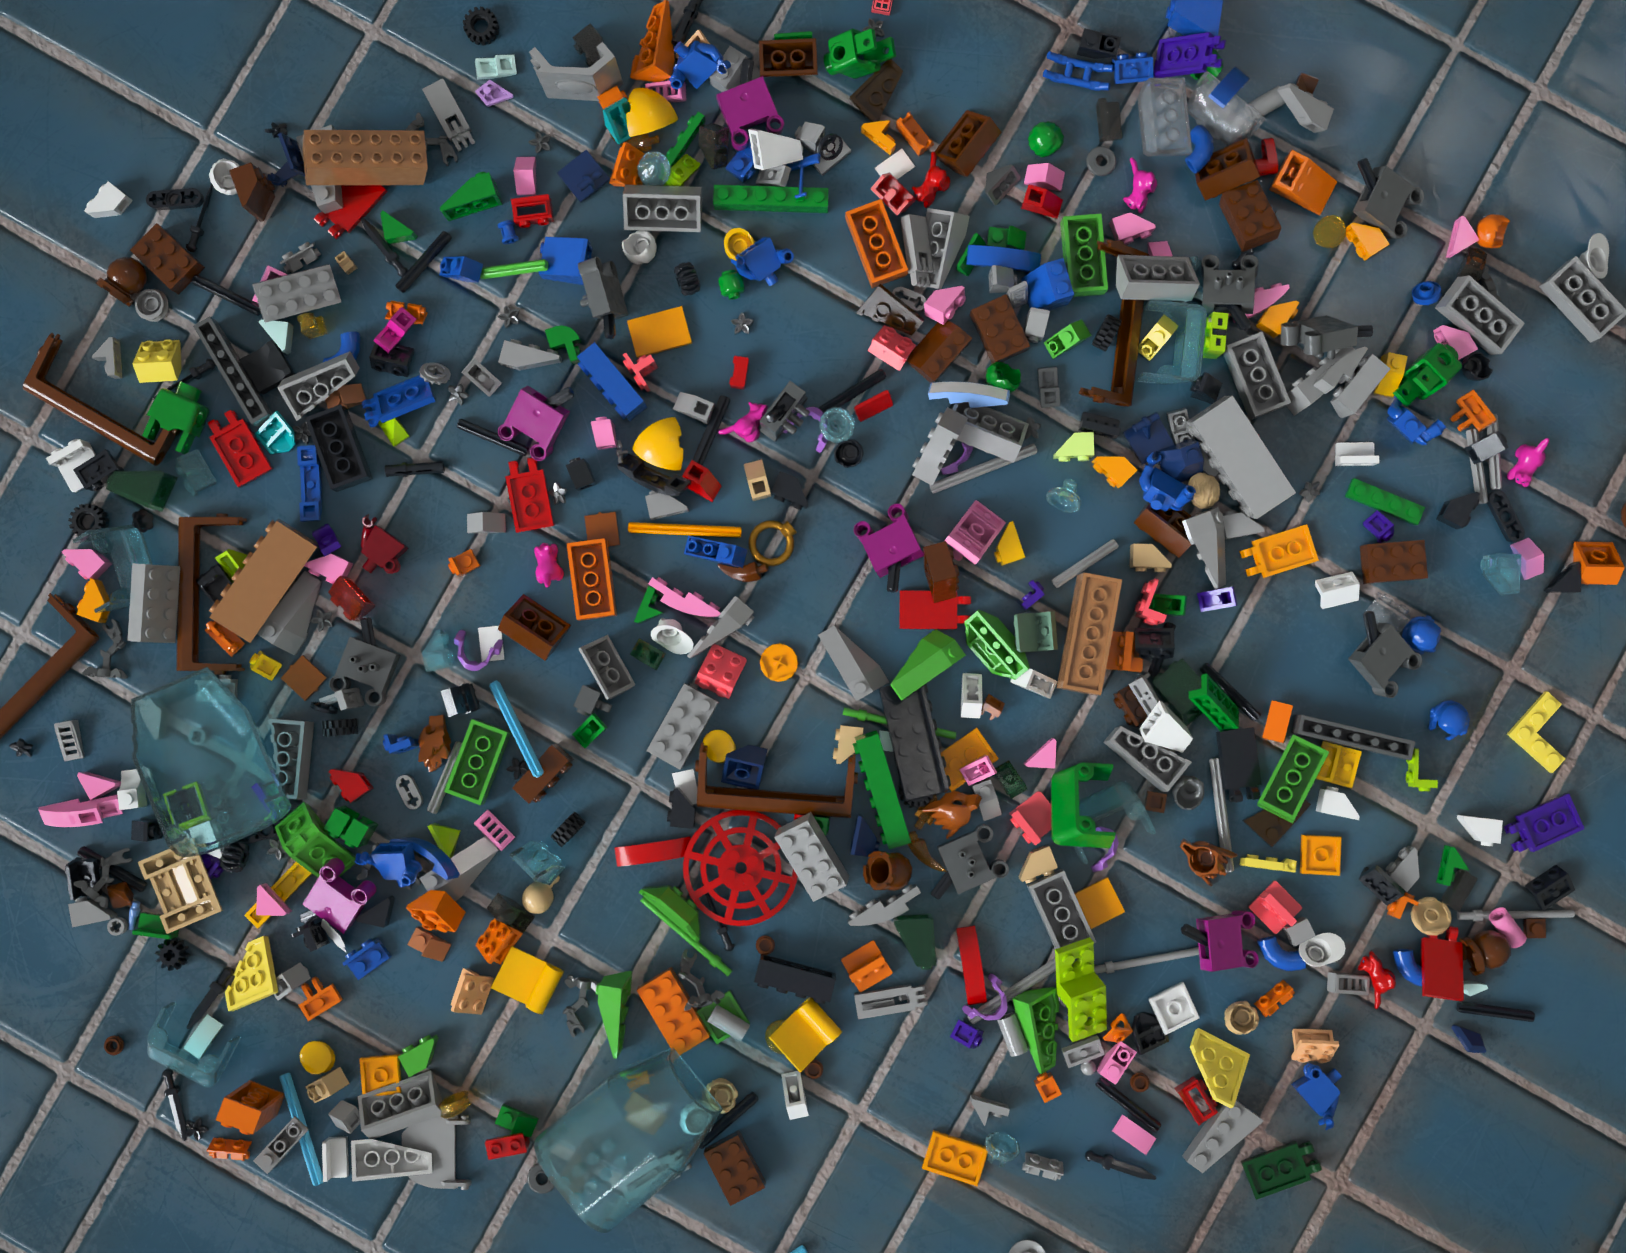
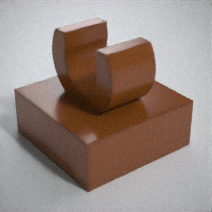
M988 694L983 702L981 715L987 711L991 713L990 720H993L995 716L998 718L1005 703Z

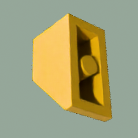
M1391 352L1381 356V361L1390 370L1376 386L1374 394L1394 397L1393 392L1398 388L1404 376L1408 356Z
M1013 521L1007 524L996 546V552H994L997 563H1001V566L1025 558Z

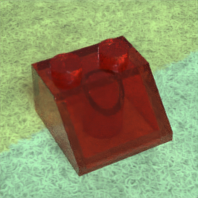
M339 576L328 592L332 596L330 600L337 607L341 606L343 608V614L350 621L359 622L375 607L370 599L348 577Z

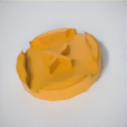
M780 643L773 644L762 653L760 666L764 675L770 680L777 682L786 681L796 672L798 659L794 650L789 646Z

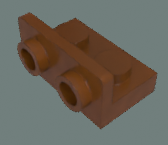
M1129 685L1113 694L1115 697L1113 701L1118 709L1122 708L1125 715L1123 717L1129 726L1137 727L1146 720L1148 716Z

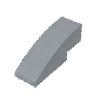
M1368 348L1356 349L1339 359L1319 376L1313 386L1326 394L1334 389L1337 383L1342 384L1348 380Z

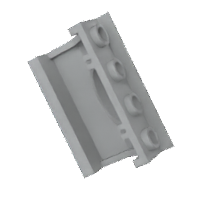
M601 42L597 46L600 59L588 68L555 67L547 62L536 47L529 51L532 58L530 62L534 66L533 68L547 98L599 101L597 96L615 86L619 88L624 84L615 56Z

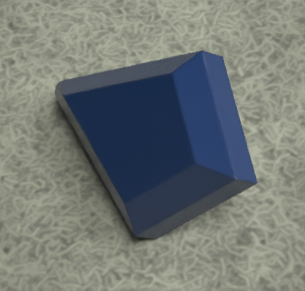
M1455 1024L1452 1025V1030L1467 1052H1486L1481 1034Z

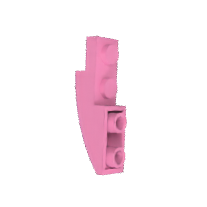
M1282 283L1270 286V289L1266 290L1263 287L1256 288L1253 314H1245L1249 319L1273 305L1290 288L1289 284L1283 286Z
M659 577L657 580L652 578L648 583L664 594L660 600L661 602L678 611L700 617H719L721 614L718 606L712 602L709 605L702 601L704 597L697 592L693 594L688 592L686 597L683 598L684 593L675 587L673 590L666 587L668 583Z
M118 795L81 803L79 799L42 806L38 809L44 824L56 827H80L103 823V818L123 814V810H119Z

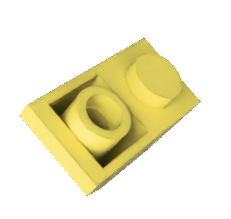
M1164 314L1140 342L1138 352L1150 361L1179 326Z

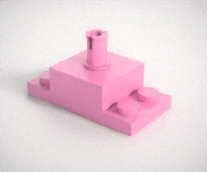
M975 500L945 541L955 549L953 550L955 560L961 561L964 556L975 565L1006 522Z

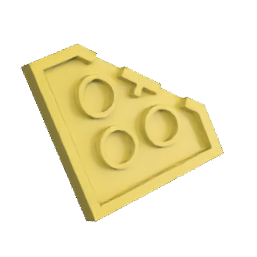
M262 936L248 942L245 948L247 952L243 961H239L233 974L235 978L225 991L228 1011L238 1010L278 993L268 936Z
M1197 1028L1194 1032L1190 1049L1213 1100L1233 1108L1250 1054Z

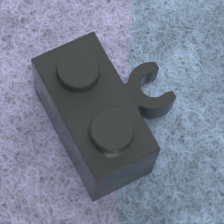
M583 685L573 706L577 708L576 712L590 716V714H596L598 708L605 712H610L613 705L602 701L604 697L602 691L589 685Z

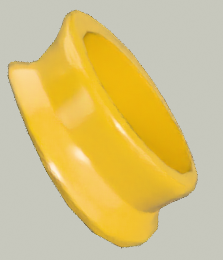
M731 229L725 235V252L730 259L736 261L735 256L737 253H741L754 244L755 241L745 229Z
M723 730L710 731L702 742L708 746L707 757L717 763H725L726 754L736 750L732 737Z
M308 1042L300 1051V1062L310 1074L325 1073L334 1066V1051L325 1042Z

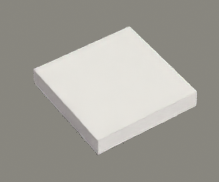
M1180 982L1148 998L1165 1035L1200 1018L1184 982Z

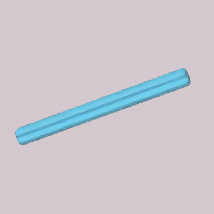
M495 680L490 683L489 687L532 775L538 778L544 774V771L501 683Z
M282 1074L279 1076L291 1117L296 1116L307 1127L291 1074ZM307 1131L299 1142L312 1184L317 1186L323 1183V1175L309 1131Z

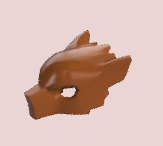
M445 715L430 716L429 725L425 726L419 735L420 752L418 762L423 761L425 767H428L429 772L438 769L442 764V759H448L451 752L450 744L452 742L447 731Z
M952 791L951 793H945L940 800L929 803L922 812H934L931 815L932 818L936 819L934 824L943 825L942 829L949 830L946 835V839H948L960 827L969 822L971 812L979 807L982 798L978 794L967 795L958 791ZM958 800L962 802V805H956L953 802Z
M1183 838L1180 843L1181 849L1187 855L1191 870L1209 886H1212L1209 878L1214 879L1217 877V874L1224 876L1227 874L1223 863L1228 864L1226 857H1237L1236 853L1206 841L1191 843Z

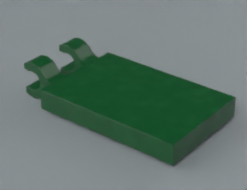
M1294 1141L1241 1161L1256 1200L1310 1181L1309 1174L1322 1170L1317 1159L1311 1160L1307 1164L1304 1163L1302 1156L1315 1152L1310 1141H1306L1300 1146Z

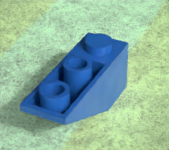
M688 536L684 554L743 568L747 549L737 545Z

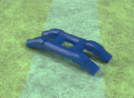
M1051 51L1047 53V59L1061 65H1066L1064 75L1045 69L1043 77L1056 83L1084 87L1095 91L1110 90V83L1090 81L1092 70L1103 73L1113 72L1114 64L1084 61ZM1073 67L1085 69L1083 79L1071 77Z

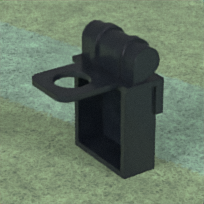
M218 563L196 579L201 590L204 591L213 604L217 599L222 600L223 596L220 594L228 583L230 585L233 584L231 578Z
M472 683L461 684L460 686L441 691L448 717L468 714L480 709L479 700H477L475 694L476 690Z

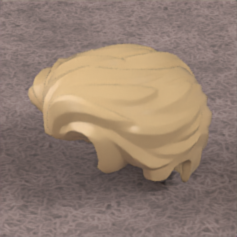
M1201 472L1190 478L1188 485L1196 490L1194 498L1191 500L1193 505L1200 509L1212 507L1220 497V485L1213 475Z
M1247 1001L1235 1002L1225 1010V1025L1232 1033L1238 1035L1248 1034L1255 1030L1259 1024L1257 1009L1251 1007Z
M718 1078L707 1084L704 1089V1100L710 1109L724 1114L735 1107L738 1091L730 1081Z

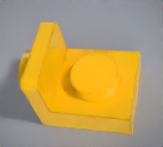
M261 650L258 654L254 653L249 661L252 671L271 681L282 666V663L265 655Z

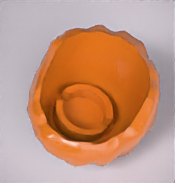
M1490 214L1481 219L1476 228L1479 239L1477 243L1485 248H1500L1503 245L1504 234L1510 220L1505 216Z

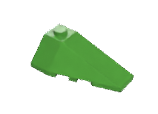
M935 629L919 641L917 647L910 654L909 659L890 685L902 701L966 655L955 639Z
M632 971L604 976L602 981L596 986L599 1009L611 1052L615 1059L618 1058L623 1050L626 1025L622 1023L625 1022L629 1008L625 1004L628 996L631 994Z
M1055 987L1026 990L1012 998L1017 1020L1040 1074L1056 1065L1057 1043L1054 1041L1055 1030H1058V1023L1055 1022L1056 1012H1059V1001Z

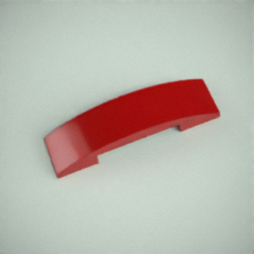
M691 836L614 847L617 867L682 858L685 855Z
M975 925L956 928L967 1004L986 1003V989Z

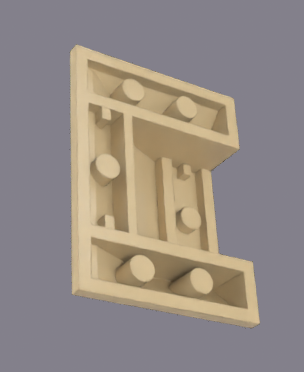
M194 839L138 862L144 879L151 880L164 914L160 916L166 934L223 911Z

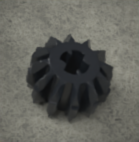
M684 262L675 266L674 273L681 293L687 296L700 291L698 275L692 263Z
M232 839L227 842L220 858L222 869L232 873H238L243 870L250 854V848L246 842L238 839Z
M177 937L171 940L165 939L164 944L158 945L160 950L156 951L155 954L160 956V958L156 962H162L161 968L167 967L168 971H172L174 968L176 970L181 969L182 965L187 964L186 958L190 957L191 954L185 951L189 949V946H183L185 940L178 942Z

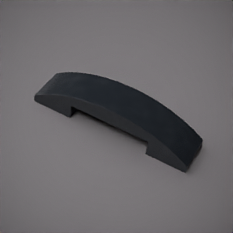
M630 454L623 459L622 463L617 465L618 469L630 479L660 494L679 496L691 484V480L677 474L669 477L646 467L644 460Z

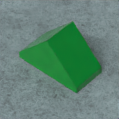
M381 211L384 238L389 244L416 240L418 236L411 229L385 211Z

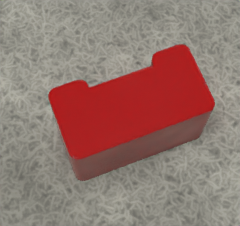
M734 356V372L729 384L731 388L744 390L749 359L747 357Z

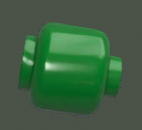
M736 270L722 272V276L718 279L721 295L729 297V300L740 298V294L745 290L743 277Z

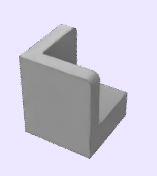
M1303 916L1297 918V922L1292 927L1287 924L1283 927L1289 943L1293 946H1297L1315 937L1308 919Z
M341 1100L328 1114L336 1127L350 1134L360 1124L359 1110L356 1106L344 1100Z

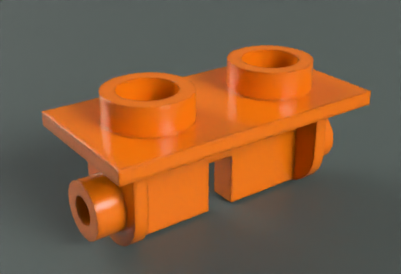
M392 300L387 302L386 309L388 312L385 319H391L401 307L405 309L404 302ZM408 303L407 309H405L417 319L414 324H423L428 315L426 308L422 307V305Z
M209 621L206 624L207 628L205 631L231 657L245 645L235 633L216 621Z
M1282 980L1264 996L1260 997L1254 1005L1265 1018L1267 1016L1270 1017L1279 1009L1278 1002L1284 1005L1293 998L1295 994L1294 989Z
M213 1138L207 1148V1152L213 1158L228 1159V1154H231V1159L245 1161V1159L250 1157L248 1149L252 1141Z

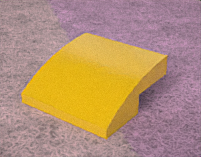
M1323 741L1321 748L1329 751V754L1316 779L1352 789L1362 751Z

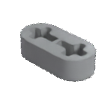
M897 287L893 290L892 293L894 295L903 292V296L908 298V300L901 298V301L916 313L924 310L926 298L923 295L904 287ZM917 299H920V303L923 305H919L918 308L914 307L915 303L911 302L910 300L917 301Z
M410 775L398 777L396 787L406 807L409 809L421 807L424 799L414 778ZM403 778L410 781L408 784L410 791H408L406 786H401ZM410 793L413 797L418 798V801H416V806L415 804H410L409 802L412 799Z

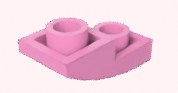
M1124 1115L1120 1117L1112 1132L1145 1155H1147L1156 1140L1154 1136Z

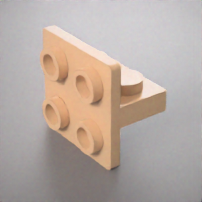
M463 968L450 1004L452 1005L451 1011L481 1015L494 978L482 976L470 969Z
M1293 1029L1292 1031L1294 1052L1291 1055L1292 1060L1302 1063L1308 1061L1327 1063L1331 1061L1339 1047V1041H1334L1332 1030Z

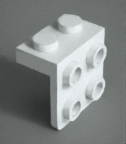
M74 439L65 448H59L51 452V455L46 459L49 465L58 467L70 490L76 493L84 489L73 469L96 454L89 442Z

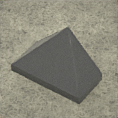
M1010 164L988 172L986 175L985 193L995 206L1021 179L1014 166Z

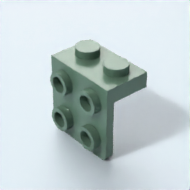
M1055 611L1019 613L1014 615L1015 645L1018 652L1058 650Z

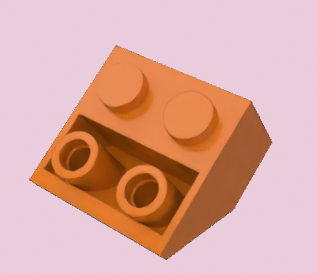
M438 890L428 891L406 907L411 916L422 923L423 928L429 931L435 929L444 933L447 931L456 932L466 913L446 891Z

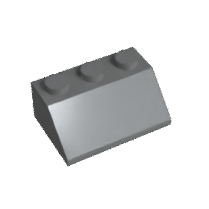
M1375 355L1363 356L1351 377L1332 394L1334 397L1330 402L1340 418L1355 414L1390 370Z
M608 635L579 648L607 700L623 694L635 686L632 677Z

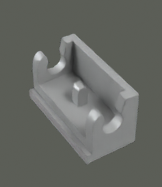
M1149 672L1128 684L1147 716H1149L1160 701L1147 680L1150 676Z

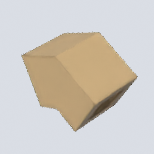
M345 251L335 257L337 263L346 274L349 275L357 269V266Z

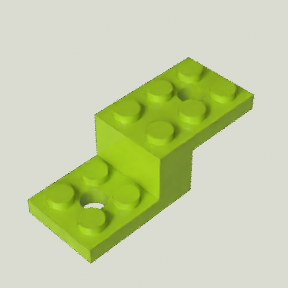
M1089 937L1055 949L1057 995L1068 1008L1070 1040L1075 1042L1107 1030L1106 985L1094 972L1093 940Z

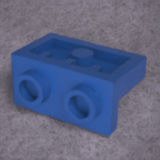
M1138 52L1136 56L1129 57V54H1118L1117 58H1112L1115 84L1153 81V57L1148 55L1147 52Z
M750 138L746 149L738 150L725 167L728 172L743 183L747 179L750 180L756 172L754 170Z
M394 734L383 735L385 739L383 740L384 748L390 754H401L419 747L418 739H412V737L407 736L398 738Z
M371 938L361 944V950L358 952L353 950L345 956L347 960L343 962V965H348L358 980L391 957L379 938L373 941Z

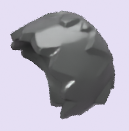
M1180 776L1172 791L1176 804L1180 808L1193 810L1198 807L1204 798L1203 782L1195 776Z

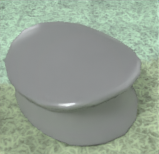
M157 289L143 290L135 300L136 312L143 319L158 322L168 313L166 295Z

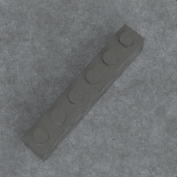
M209 316L193 327L250 423L259 428L269 419L272 412L261 393L256 389L249 374L240 363V358L218 321Z
M1295 715L1291 732L1292 734L1403 760L1412 759L1415 741L1305 715Z

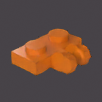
M1474 389L1456 401L1462 410L1450 418L1452 422L1459 420L1464 415L1469 418L1457 427L1460 432L1471 424L1480 432L1497 420Z
M316 976L311 981L318 992L317 994L313 995V991L307 983L301 985L307 1000L298 1006L307 1021L312 1020L343 1000L334 984L324 989L319 978Z

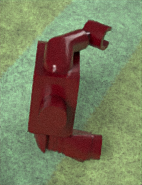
M367 514L362 519L364 526L361 538V553L368 557V560L362 567L369 573H372L377 566H380L389 574L397 573L401 568L397 559L408 550V547L380 526H373L377 522V518L374 517L370 521L369 514Z

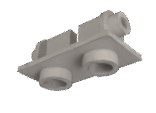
M306 242L298 247L300 250L294 254L292 251L284 254L280 264L285 262V271L293 273L303 267L300 261L302 258L306 264H309L318 259L321 253L317 248L313 249L315 242L311 244Z
M1025 1153V1162L1022 1165V1170H1025V1173L1039 1176L1040 1170H1042V1177L1055 1181L1057 1179L1060 1180L1061 1176L1064 1175L1063 1162L1042 1157L1038 1154Z

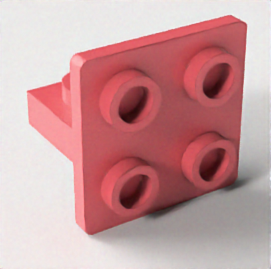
M884 325L872 339L868 352L900 371L916 345L911 339L898 334L892 327Z
M624 353L625 360L623 363L630 374L635 373L636 376L633 378L641 390L645 388L648 393L650 389L643 378L658 368L651 354L649 356L644 355L634 365L627 353Z
M1273 881L1248 906L1274 934H1277L1286 924L1292 927L1297 922L1294 917L1302 910V906L1277 881Z

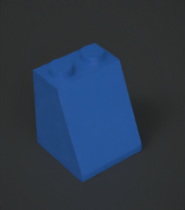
M1171 0L1165 18L1168 19L1167 26L1183 36L1210 32L1213 37L1218 36L1223 0Z
M545 237V241L541 243L540 253L542 254V259L548 261L549 268L547 271L539 272L541 278L584 285L578 269V263L592 257L593 248L589 240L585 238Z
M1064 258L1044 263L1021 278V282L1026 281L1028 284L1027 302L1029 309L1033 307L1052 310L1068 305L1074 296Z

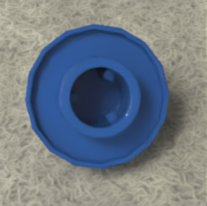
M1433 281L1421 282L1412 290L1413 301L1419 305L1433 304L1442 295L1441 286Z

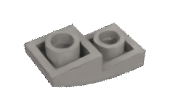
M1182 408L1168 412L1167 418L1174 444L1191 438L1195 440V437H1192L1186 429L1188 427L1186 421L1189 420L1187 409Z

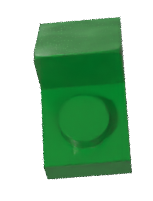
M1010 225L1008 229L989 227L986 246L1024 250L1026 232Z
M648 586L634 622L640 624L664 614L650 607L651 604L655 605L659 595L656 593L657 589Z
M1154 594L1149 609L1162 614L1185 616L1187 596Z
M593 713L572 735L585 749L600 734L606 731L607 727Z
M1444 845L1436 883L1450 886L1455 878L1454 867L1468 871L1469 869L1455 847Z
M503 1104L495 1124L511 1130V1135L523 1133L524 1137H532L539 1118Z

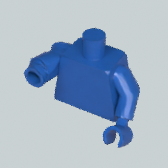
M680 41L674 47V52L679 57L677 64L673 68L670 83L672 88L680 89L684 84L685 78H687L698 89L716 70L720 74L727 73L726 69L731 67V63L728 60L723 61V56L712 44L693 41L687 47Z
M762 237L741 253H737L735 256L737 260L731 259V263L735 265L739 275L749 280L761 281L765 279L767 284L771 286L778 282L774 271L779 269L781 264L790 263L794 258V254L788 248L775 250L771 238Z
M1394 395L1395 399L1388 408L1389 416L1386 419L1411 444L1416 442L1420 445H1427L1428 441L1440 436L1443 430L1447 428L1438 419L1427 429L1411 411L1402 406L1401 401Z
M1152 452L1146 459L1148 465H1145L1139 479L1141 488L1144 491V500L1151 503V507L1155 510L1167 511L1169 508L1175 511L1183 510V506L1193 500L1196 490L1194 487L1181 483L1158 468H1153L1161 460V455L1154 460L1152 458L1154 452Z
M412 842L380 843L371 854L368 852L357 853L355 858L356 864L373 865L380 871L383 879L396 880L399 887L413 884L416 881L418 872L422 870L420 862L415 860Z
M1308 1063L1303 1069L1305 1076L1291 1085L1319 1116H1323L1318 1123L1319 1125L1326 1123L1325 1130L1334 1127L1333 1117L1340 1091L1334 1084L1342 1076L1335 1068L1325 1075L1318 1065Z

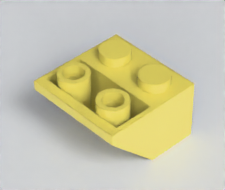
M167 339L164 341L149 340L141 342L132 363L139 383L178 380L182 370L180 340Z

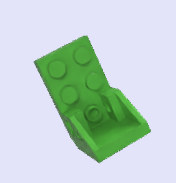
M303 802L275 826L282 848L293 860L317 878L320 876V869L329 860L339 858L345 865L344 871L339 875L340 877L355 864L356 856L327 834L328 831L324 829V823L312 808Z

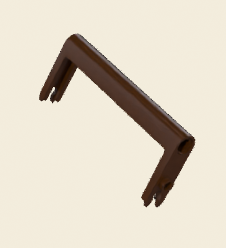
M1107 239V244L1097 241V249L1116 257L1118 255L1150 256L1148 253L1124 245L1122 241ZM1122 299L1119 318L1122 322L1117 335L1111 391L1097 387H1091V390L1080 388V395L1092 398L1093 402L1097 403L1106 402L1117 406H1132L1144 300Z
M51 333L44 345L38 350V356L23 383V390L152 465L158 466L164 459L175 436L181 430L167 431L163 429L154 443L47 381L45 377L63 342L59 334L54 338V333Z
M216 514V517H179L178 566H180L177 611L176 671H214V675H226V671H245V668H242V664L199 663L200 585L196 579L200 577L201 527L241 526L247 521L246 518L228 517V514Z
M50 593L48 595L50 598L47 601L75 629L76 633L0 709V739L100 639L99 635L75 612L76 608L70 603H66L57 594L52 595Z
M701 743L699 760L695 762V772H698L697 807L806 815L811 812L813 816L851 818L853 785L858 782V772H855L856 754L848 758L844 796L708 786V746Z

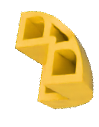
M634 88L628 98L631 109L630 112L626 113L630 137L661 129L678 120L674 108L661 94L647 88Z
M676 417L661 419L648 426L637 437L632 447L635 454L654 466L681 471L683 448L679 446V438L682 436Z

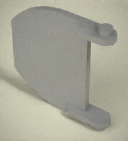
M441 1115L409 1126L402 1133L403 1147L432 1153V1173L408 1176L410 1179L430 1188L456 1189L461 1187V1190L469 1189L471 1180L456 1179V1125L471 1124L469 1115H461V1118H458L457 1115Z

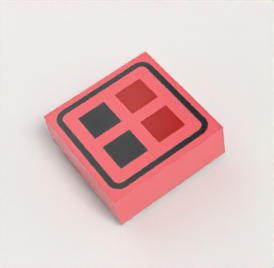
M873 0L871 12L890 16L893 0Z

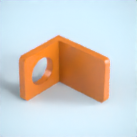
M1121 1013L1111 1022L1110 1026L1112 1029L1103 1039L1104 1041L1119 1043L1133 1032L1125 1014ZM1120 1021H1123L1124 1028L1117 1027Z

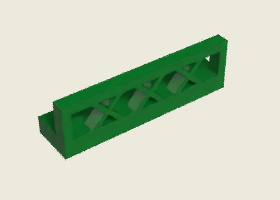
M1202 674L1201 689L1189 691V699L1220 731L1238 729L1239 708L1208 674Z

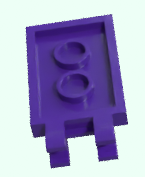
M1210 32L1160 39L1153 76L1157 79L1204 73L1207 71V67L1220 68L1223 59H1217L1218 55L1212 54L1213 48L1225 49L1226 40L1221 41V36L1213 37Z
M1569 793L1560 795L1515 816L1516 822L1503 826L1506 834L1519 832L1522 840L1511 844L1513 850H1518L1519 852L1529 848L1530 852H1535L1585 829Z

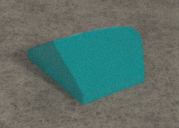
M625 97L603 109L605 126L619 145L631 138L626 119V113L630 112L631 107L628 99Z
M275 411L254 434L270 454L289 452L296 445L294 430L278 411Z

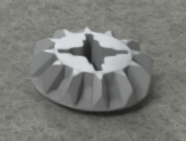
M426 363L420 367V377L424 378L425 382L441 385V383L446 384L450 380L451 373L442 364Z

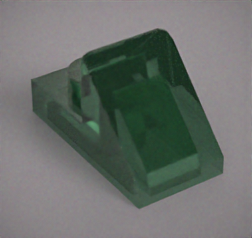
M639 638L630 655L657 671L666 653Z
M1009 760L995 768L997 771L995 775L1011 799L1028 790L1026 784Z

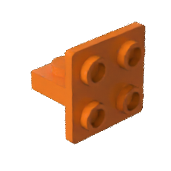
M623 142L622 147L619 149L609 183L620 187H625V185H643L651 158L628 142Z
M1113 631L1106 669L1142 672L1143 659L1134 657V632Z
M497 915L490 922L484 934L479 937L476 947L487 963L492 964L494 961L501 965L511 946L517 943L523 933L520 929L506 923L502 916Z
M874 940L841 959L852 983L854 982L859 992H863L893 973Z

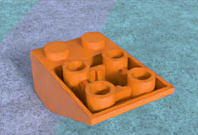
M1291 150L1285 157L1269 190L1320 216L1337 181L1311 159Z

